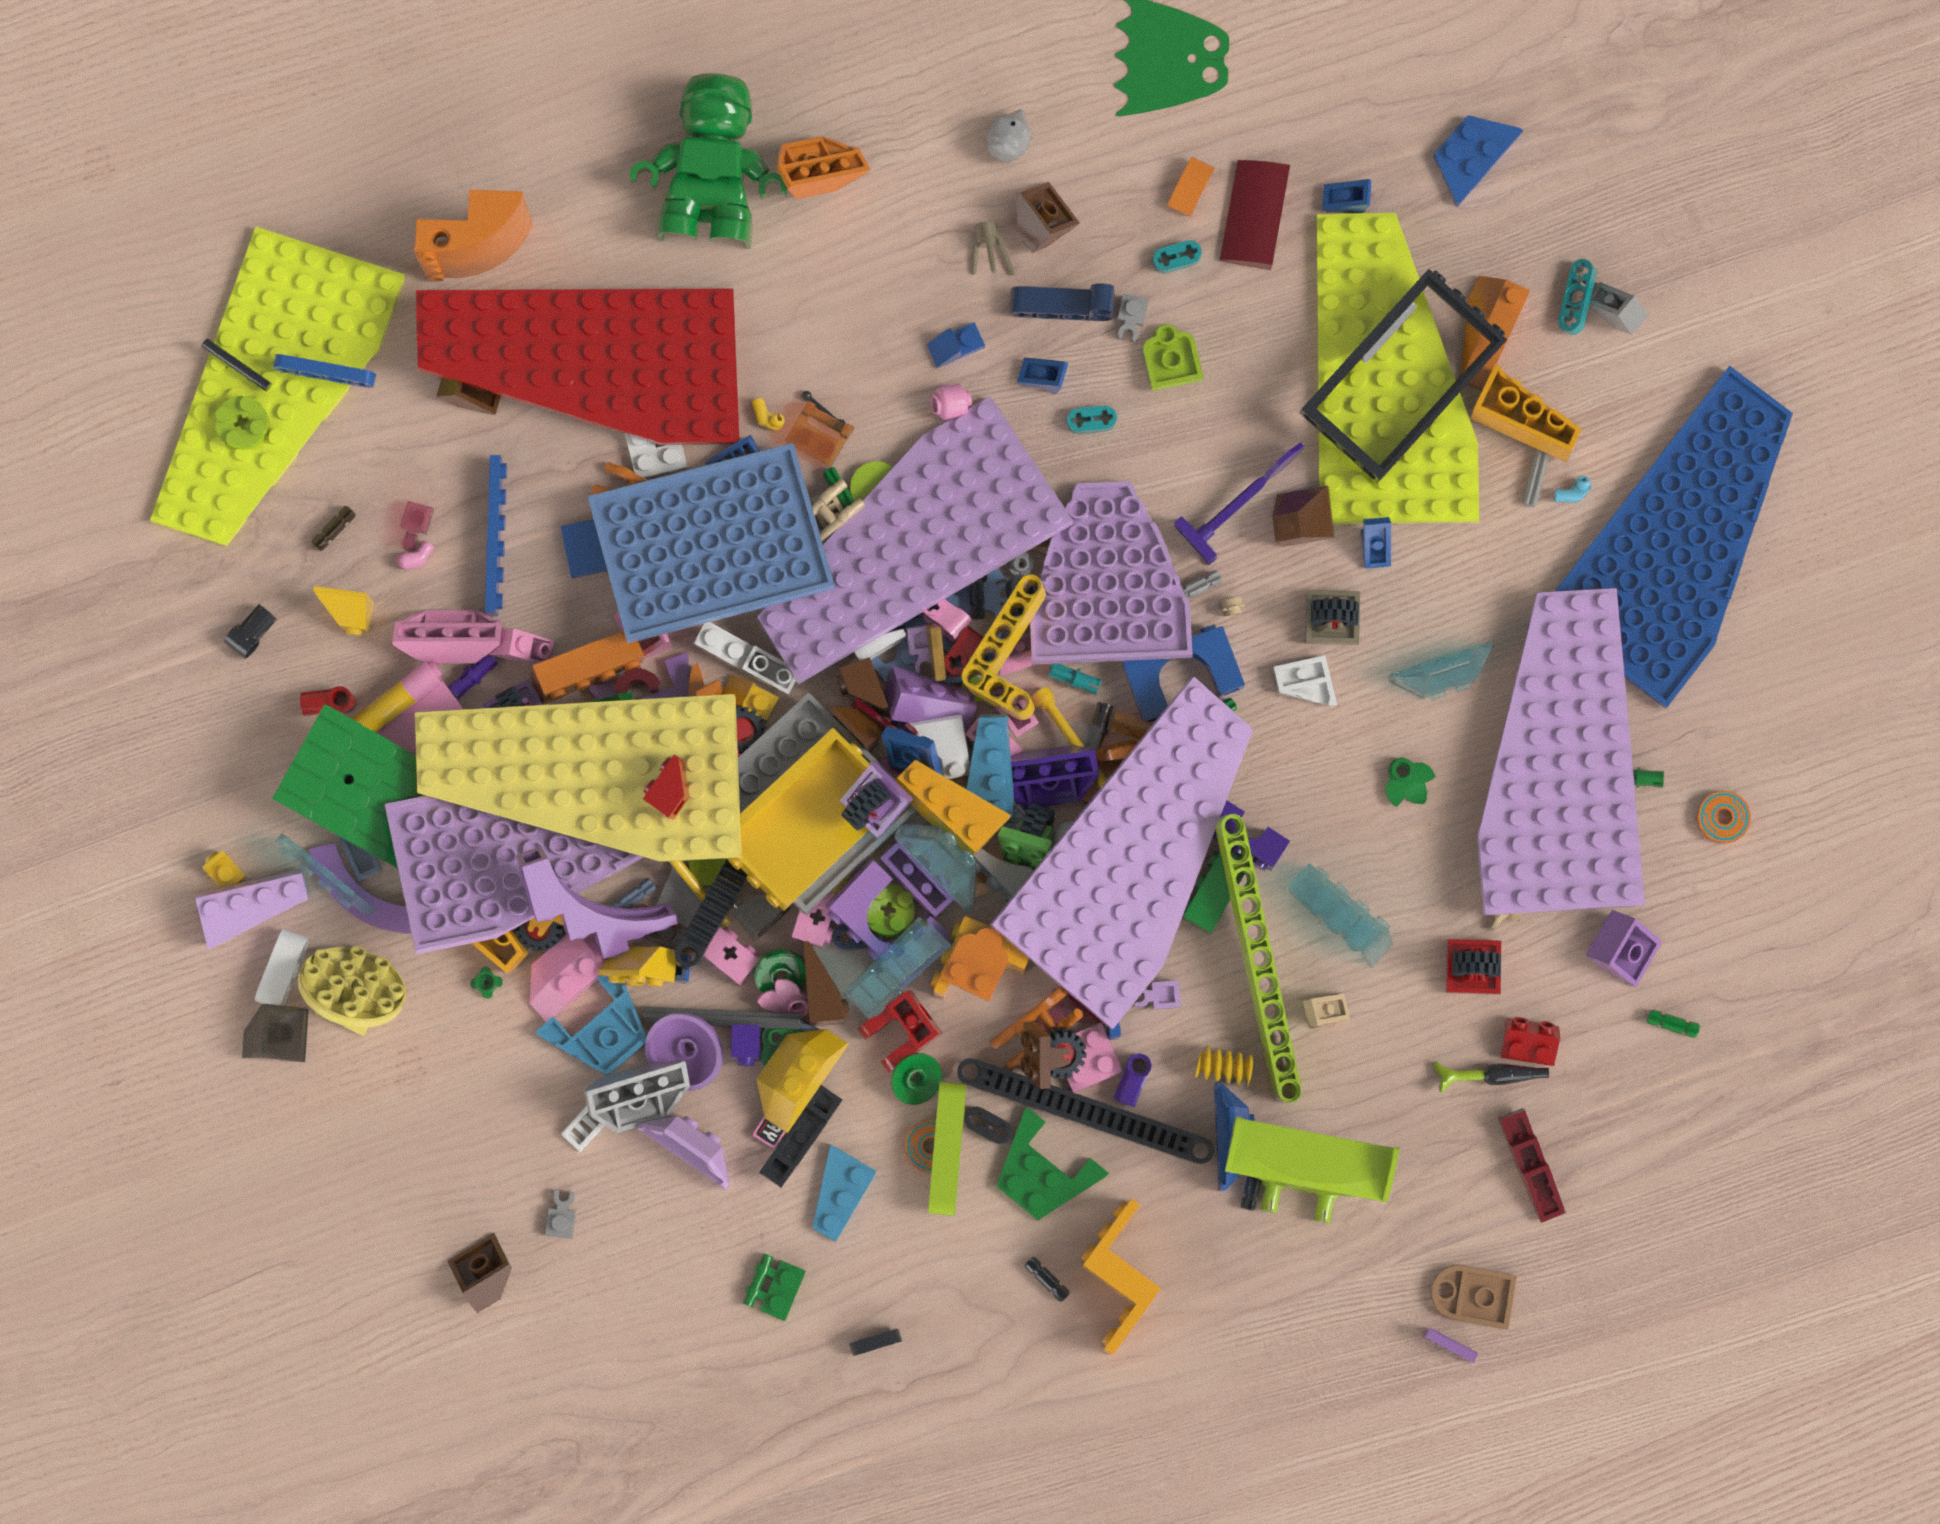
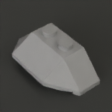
M678 1060L646 1063L600 1077L584 1091L589 1116L614 1132L620 1133L636 1128L639 1123L667 1118L680 1101L684 1092L686 1093L690 1088L686 1062Z

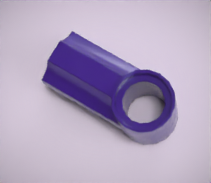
M1138 1053L1129 1058L1113 1099L1135 1108L1147 1076L1151 1071L1152 1064L1148 1056ZM1142 1058L1147 1064L1145 1072L1139 1074L1133 1071L1131 1065L1134 1059Z

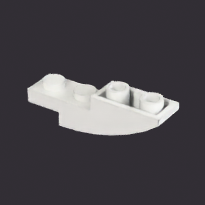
M711 622L702 625L693 642V645L715 656L714 658L787 695L796 681L784 661L755 645L748 644Z

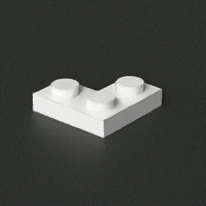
M625 433L634 473L649 479L688 469L682 445H665L656 448L652 441Z

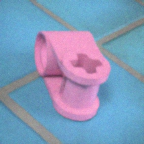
M945 599L923 611L924 621L927 624L935 623L941 628V634L952 642H955L963 630L972 623V619L966 612L955 607Z

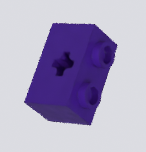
M732 1024L731 1058L733 1061H737L738 1066H754L755 1061H761L760 1026Z

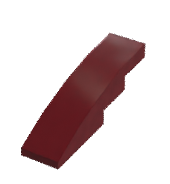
M1521 1108L1499 1117L1498 1120L1539 1221L1543 1223L1565 1214L1566 1211L1549 1164L1545 1161L1525 1109Z

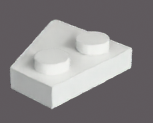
M1325 655L1273 667L1279 694L1331 707L1337 705Z

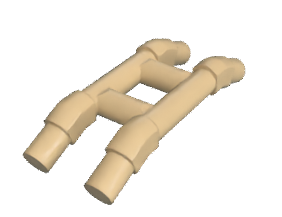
M842 479L825 490L811 504L814 516L819 513L828 523L820 532L822 543H825L838 528L865 506L864 502L858 498L850 506L842 510L837 517L826 506L847 488V484Z

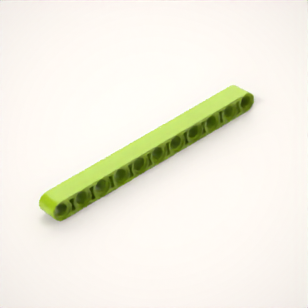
M1228 814L1217 820L1216 834L1271 1090L1277 1101L1293 1103L1300 1098L1302 1088L1246 827L1239 815ZM1228 819L1235 823V831L1232 834L1225 830V822ZM1234 845L1238 846L1241 850V856L1238 860H1234L1230 854L1231 848ZM1239 872L1244 873L1247 877V882L1243 887L1239 886L1236 882V876ZM1246 898L1252 902V910L1249 913L1244 912L1242 909V902ZM1250 925H1255L1258 929V935L1255 939H1251L1247 934ZM1257 951L1261 952L1264 956V961L1260 966H1257L1253 961V956ZM1262 978H1266L1269 981V989L1266 992H1262L1259 988V982ZM1268 1004H1272L1275 1008V1014L1270 1019L1266 1017L1264 1012ZM1275 1030L1281 1036V1040L1277 1045H1273L1270 1040V1035ZM1279 1057H1283L1286 1060V1068L1281 1072L1276 1067V1061ZM1286 1083L1292 1088V1093L1288 1098L1282 1095V1087Z

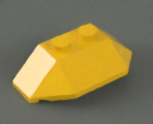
M827 1029L787 1034L756 1079L765 1119L788 1133L849 1044Z

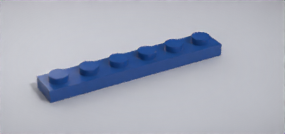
M490 455L485 613L493 617H498V609H503V593H499V583H504V567H500V557L505 556V541H501V531L506 530V516L501 514L502 505H506L507 490L502 489L503 479H507L508 466L507 463H503L501 455Z

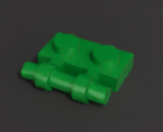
M764 1253L760 1263H756L754 1268L756 1273L750 1286L747 1285L745 1289L747 1294L743 1304L753 1308L756 1298L764 1300L760 1311L786 1321L806 1271L782 1260L777 1270L772 1269L770 1265L774 1257ZM766 1275L773 1278L768 1293L760 1290Z

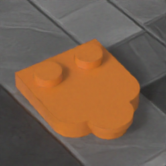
M987 927L981 929L976 935H963L958 940L940 979L989 1002L1008 964V955L1001 947L1002 938L1000 933L994 928Z

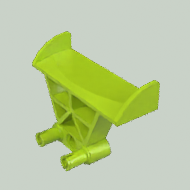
M1236 1116L1233 1123L1225 1172L1262 1180V1186H1265L1260 1210L1265 1212L1268 1211L1271 1201L1270 1212L1278 1213L1280 1192L1284 1188L1314 1193L1318 1197L1313 1220L1322 1221L1324 1211L1323 1223L1331 1224L1334 1200H1337L1339 1196L1360 1197L1388 1202L1400 1148L1256 1122Z

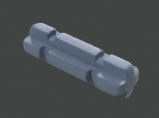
M647 878L639 883V887L635 886L618 898V902L614 901L608 907L630 909L642 901L646 894L648 896L652 894L656 887Z

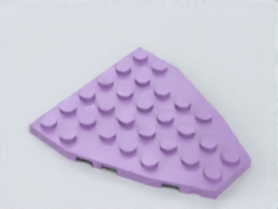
M1130 481L1077 483L1071 500L1065 508L1072 518L1073 524L1052 536L1040 577L1046 590V596L1030 621L1032 665L1192 658L1190 603L1181 587L1178 574H1176L1171 563V557L1155 522L1148 515L1142 500L1136 495L1133 485Z

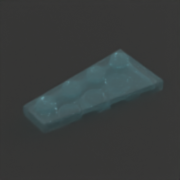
M281 833L275 840L282 846L280 852L291 861L294 858L301 862L299 868L310 877L313 874L317 875L320 878L317 883L329 893L335 890L339 894L336 899L348 909L353 905L368 917L376 909L358 896V893L344 882L337 879L336 875L322 864H319L314 857L285 834Z

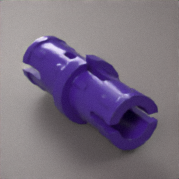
M487 654L477 663L470 667L467 666L464 669L465 672L447 687L460 699L475 684L479 685L482 682L481 679L495 668L498 663L491 655Z

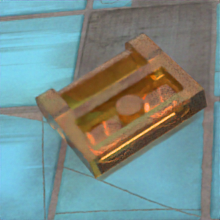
M808 401L786 437L785 442L788 444L793 443L795 448L831 468L855 427L849 423L845 425L816 408V404ZM812 417L840 433L838 439L836 440L807 423L808 418Z

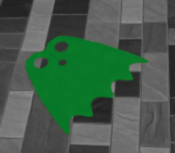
M1124 0L1130 5L1132 14L1127 19L1118 22L1117 27L1128 35L1130 43L1125 49L1117 52L1116 57L1126 63L1129 71L1123 79L1114 84V87L1124 92L1129 100L1128 104L1116 113V116L1134 115L1178 106L1214 94L1226 86L1228 82V68L1224 64V57L1229 51V36L1224 30L1199 17L1149 0ZM1208 36H1216L1220 40L1219 49L1213 52L1206 50L1204 40ZM1190 54L1196 55V62H1189L1188 56ZM1208 67H1213L1219 72V78L1214 83H1208L1203 79V71Z

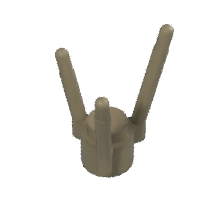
M986 221L975 225L976 234L972 235V275L977 273L979 244L981 247L987 248L991 272L996 273L992 246L996 245L997 242L1009 273L1013 276L1015 271L1002 241L1001 231L996 229V223Z

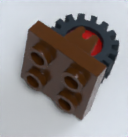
M1035 1021L1024 1022V1031L1020 1033L1021 1045L1024 1047V1057H1021L1020 1066L1022 1072L1038 1088H1051V1077L1055 1078L1057 1076L1059 1079H1064L1065 1075L1070 1078L1072 1077V1071L1076 1074L1080 1071L1077 1067L1078 1065L1084 1066L1085 1062L1082 1058H1087V1053L1084 1051L1086 1046L1082 1042L1083 1040L1075 1032L1061 1026V1029L1055 1026L1051 1032L1049 1029L1043 1030Z

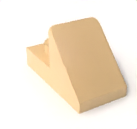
M1344 993L1303 1001L1310 1029L1350 1020Z

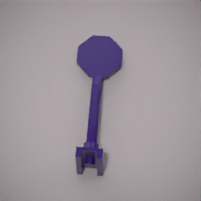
M1300 442L1291 448L1264 476L1252 482L1207 524L1203 523L1199 528L1195 529L1181 516L1174 522V527L1200 556L1211 565L1217 559V554L1207 541L1215 535L1214 531L1255 496L1268 480L1289 465L1304 449V445Z

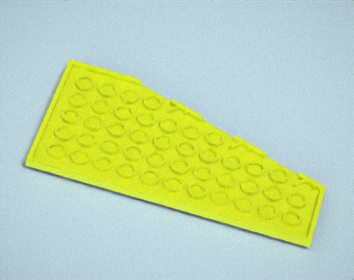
M1396 213L1317 214L1318 390L1419 280ZM1424 290L1413 301L1416 304L1414 312L1368 362L1365 363L1360 360L1318 406V410L1379 465L1456 381ZM1461 393L1454 398L1378 483L1319 432V487L1329 486L1333 525L1363 524V519L1390 517L1391 524L1479 523L1478 441Z

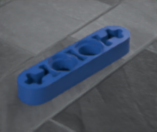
M276 354L273 363V369L279 372L364 388H374L376 373L372 371L283 354Z

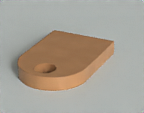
M1451 1266L1442 1270L1435 1277L1431 1287V1299L1437 1311L1446 1318L1508 1330L1517 1276L1467 1266ZM1443 1282L1450 1284L1453 1289L1452 1295L1447 1299L1442 1298L1438 1294V1287Z

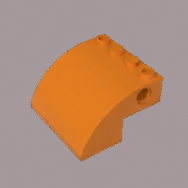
M469 189L467 221L416 219V237L413 250L428 280L441 282L444 281V278H465L479 275L494 269L511 257L527 238L533 225V219L523 191ZM439 237H446L448 238V241H439L436 239Z

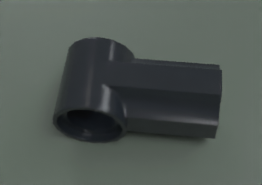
M258 604L241 625L238 624L232 628L225 637L224 643L243 659H247L257 649L260 643L259 640L277 621V618Z

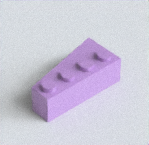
M302 868L196 893L195 899L208 950L307 900L308 891Z

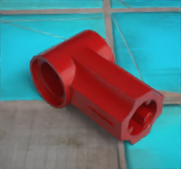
M337 686L328 690L301 692L300 706L302 715H319L324 704L342 714H347L354 710L356 697L343 686ZM347 694L348 701L346 704L337 706L336 700L338 696Z

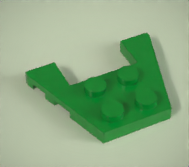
M1026 1107L996 1187L1039 1221L1107 1177L1109 1172L1090 1158L1074 1179L1068 1177L1029 1145L1046 1122Z

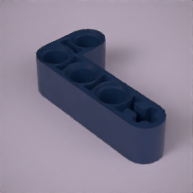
M1092 284L1090 289L1028 286L1011 288L1010 315L1013 317L1080 321H1110L1113 318L1114 286L1111 284Z

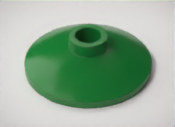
M914 1053L906 1056L896 1065L891 1076V1087L894 1095L900 1101L909 1105H918L928 1101L939 1089L940 1081H942L941 1067L932 1056L925 1053ZM916 1072L915 1077L910 1079L911 1075Z

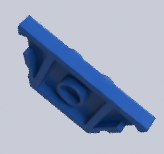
M1467 115L1434 153L1433 157L1438 168L1443 173L1442 177L1446 186L1449 187L1454 198L1453 202L1457 207L1522 134L1523 130L1521 128Z

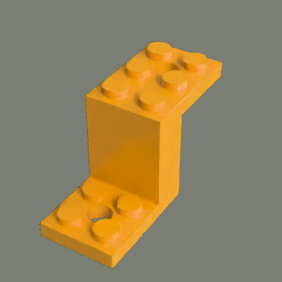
M964 916L962 922L956 921L951 934V938L955 939L952 947L946 946L941 958V963L944 964L942 971L936 970L931 982V988H934V996L944 1000L950 983L940 979L958 940L965 934L976 935L983 928L993 927ZM1001 935V947L1008 955L1006 968L1024 974L1029 958Z
M1132 1198L1128 1203L1124 1200L1120 1203L1113 1213L1117 1217L1112 1225L1108 1222L1104 1225L1097 1235L1101 1239L1096 1247L1091 1244L1081 1257L1085 1261L1082 1265L1083 1268L1134 1305L1132 1308L1126 1306L1118 1317L1121 1324L1116 1330L1111 1328L1102 1340L1105 1344L1102 1349L1110 1355H1114L1161 1290L1158 1285L1109 1250V1247L1140 1206Z

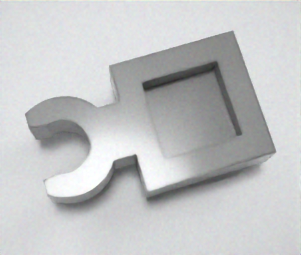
M1123 294L1118 321L1125 324L1118 331V340H1122L1123 333L1129 331L1133 334L1132 343L1137 341L1138 330L1135 326L1144 325L1149 299Z
M556 1190L554 1192V1201L557 1204V1209H548L545 1235L573 1239L576 1211H569V1206L573 1204L575 1194L570 1192L569 1199L562 1202L559 1198L560 1190Z

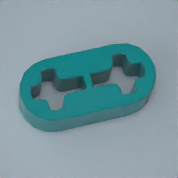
M1192 240L1162 247L1154 253L1153 266L1155 270L1163 274L1194 266L1200 261L1201 247ZM1186 248L1197 252L1194 254L1193 259H1189L1188 256L1179 257V255L1184 254ZM1161 255H1165L1166 258L1175 257V259L1169 261L1168 266L1158 263Z
M1110 406L1077 408L1069 413L1067 426L1075 434L1106 432L1114 428L1117 414ZM1103 412H1106L1108 417H1112L1107 425H1103L1102 420L1094 421V418H1100ZM1076 415H1080L1083 420L1090 419L1088 422H1083L1082 427H1077L1076 423L1071 422L1075 420Z

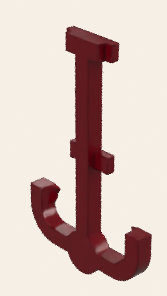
M857 697L851 705L855 709H860L883 728L889 727L897 730L895 726L889 723L891 721L889 718L886 717L884 719L861 702L862 699ZM907 722L903 728L910 734L918 736V731Z

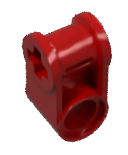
M967 626L944 659L945 672L955 678L962 676L964 668L984 637L970 626ZM960 659V666L962 668L956 667L954 670L951 669L950 660L956 661Z

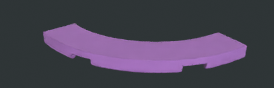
M336 843L309 848L313 864L322 883L344 909L358 919L377 928L403 934H412L406 906L388 903L361 888L344 866Z

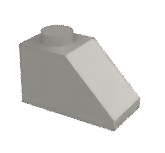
M1599 282L1593 289L1589 308L1614 328L1632 335L1647 318L1648 314L1634 295Z

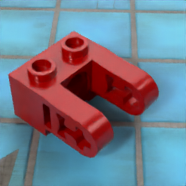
M912 990L905 991L857 1029L864 1040H867L890 1022L898 1019L910 1035L906 1043L881 1061L888 1073L892 1072L903 1058L918 1053L943 1034Z

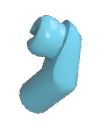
M1579 476L1570 489H1555L1554 501L1580 502L1591 489L1590 479L1587 476Z

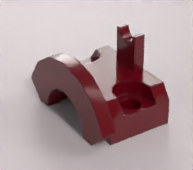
M640 667V669L635 668L624 672L617 679L613 687L618 694L628 693L633 685L644 684L650 689L651 694L660 692L659 685L661 682L654 673Z

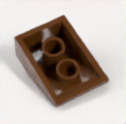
M803 941L810 1023L813 1027L845 1024V1017H850L849 1002L847 999H843L842 994L810 942Z

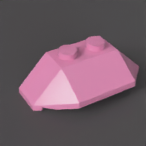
M423 610L407 617L403 621L398 620L394 623L392 642L395 647L421 663L425 661L428 663H477L500 645L502 622L497 619L494 620L479 610Z
M593 933L583 939L570 940L569 936L565 935L555 946L550 948L532 964L530 1004L545 1022L553 1016L556 1017L598 981L597 978L600 977L598 971L610 957L603 958L596 945Z

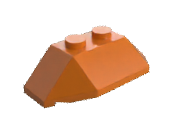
M823 136L782 144L779 147L776 164L781 178L796 200L837 191L871 170L858 147H849L839 141Z

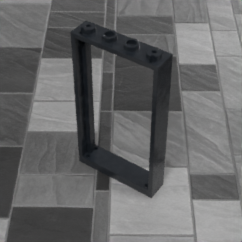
M1428 269L1299 412L1300 415L1376 483L1388 473L1508 340L1504 337L1505 332L1498 325H1491L1484 319L1486 315L1478 307H1471L1464 301L1466 297L1458 289L1454 288L1452 290L1445 284L1446 279L1436 270L1432 272ZM1428 286L1484 336L1490 344L1379 465L1317 410V407Z

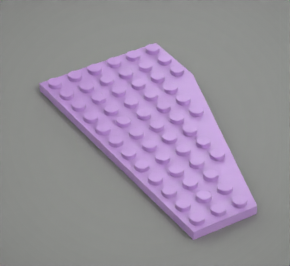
M1617 588L1538 592L1535 596L1526 640L1508 706L1505 726L1489 784L1485 808L1477 833L1483 915L1644 906L1645 900Z
M421 796L385 804L416 955L498 938L534 918L517 863V854L542 846L557 877L577 894L643 858V856L430 796Z

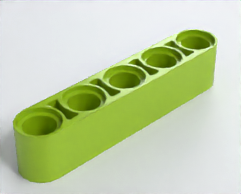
M940 1081L928 1214L955 1216L967 1086L965 1083Z

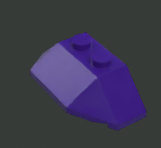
M1068 745L1021 752L1011 756L1014 802L1027 809L1032 804L1046 807L1080 802L1100 775L1094 748Z

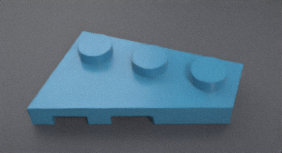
M831 1144L813 1229L836 1242L877 1171Z

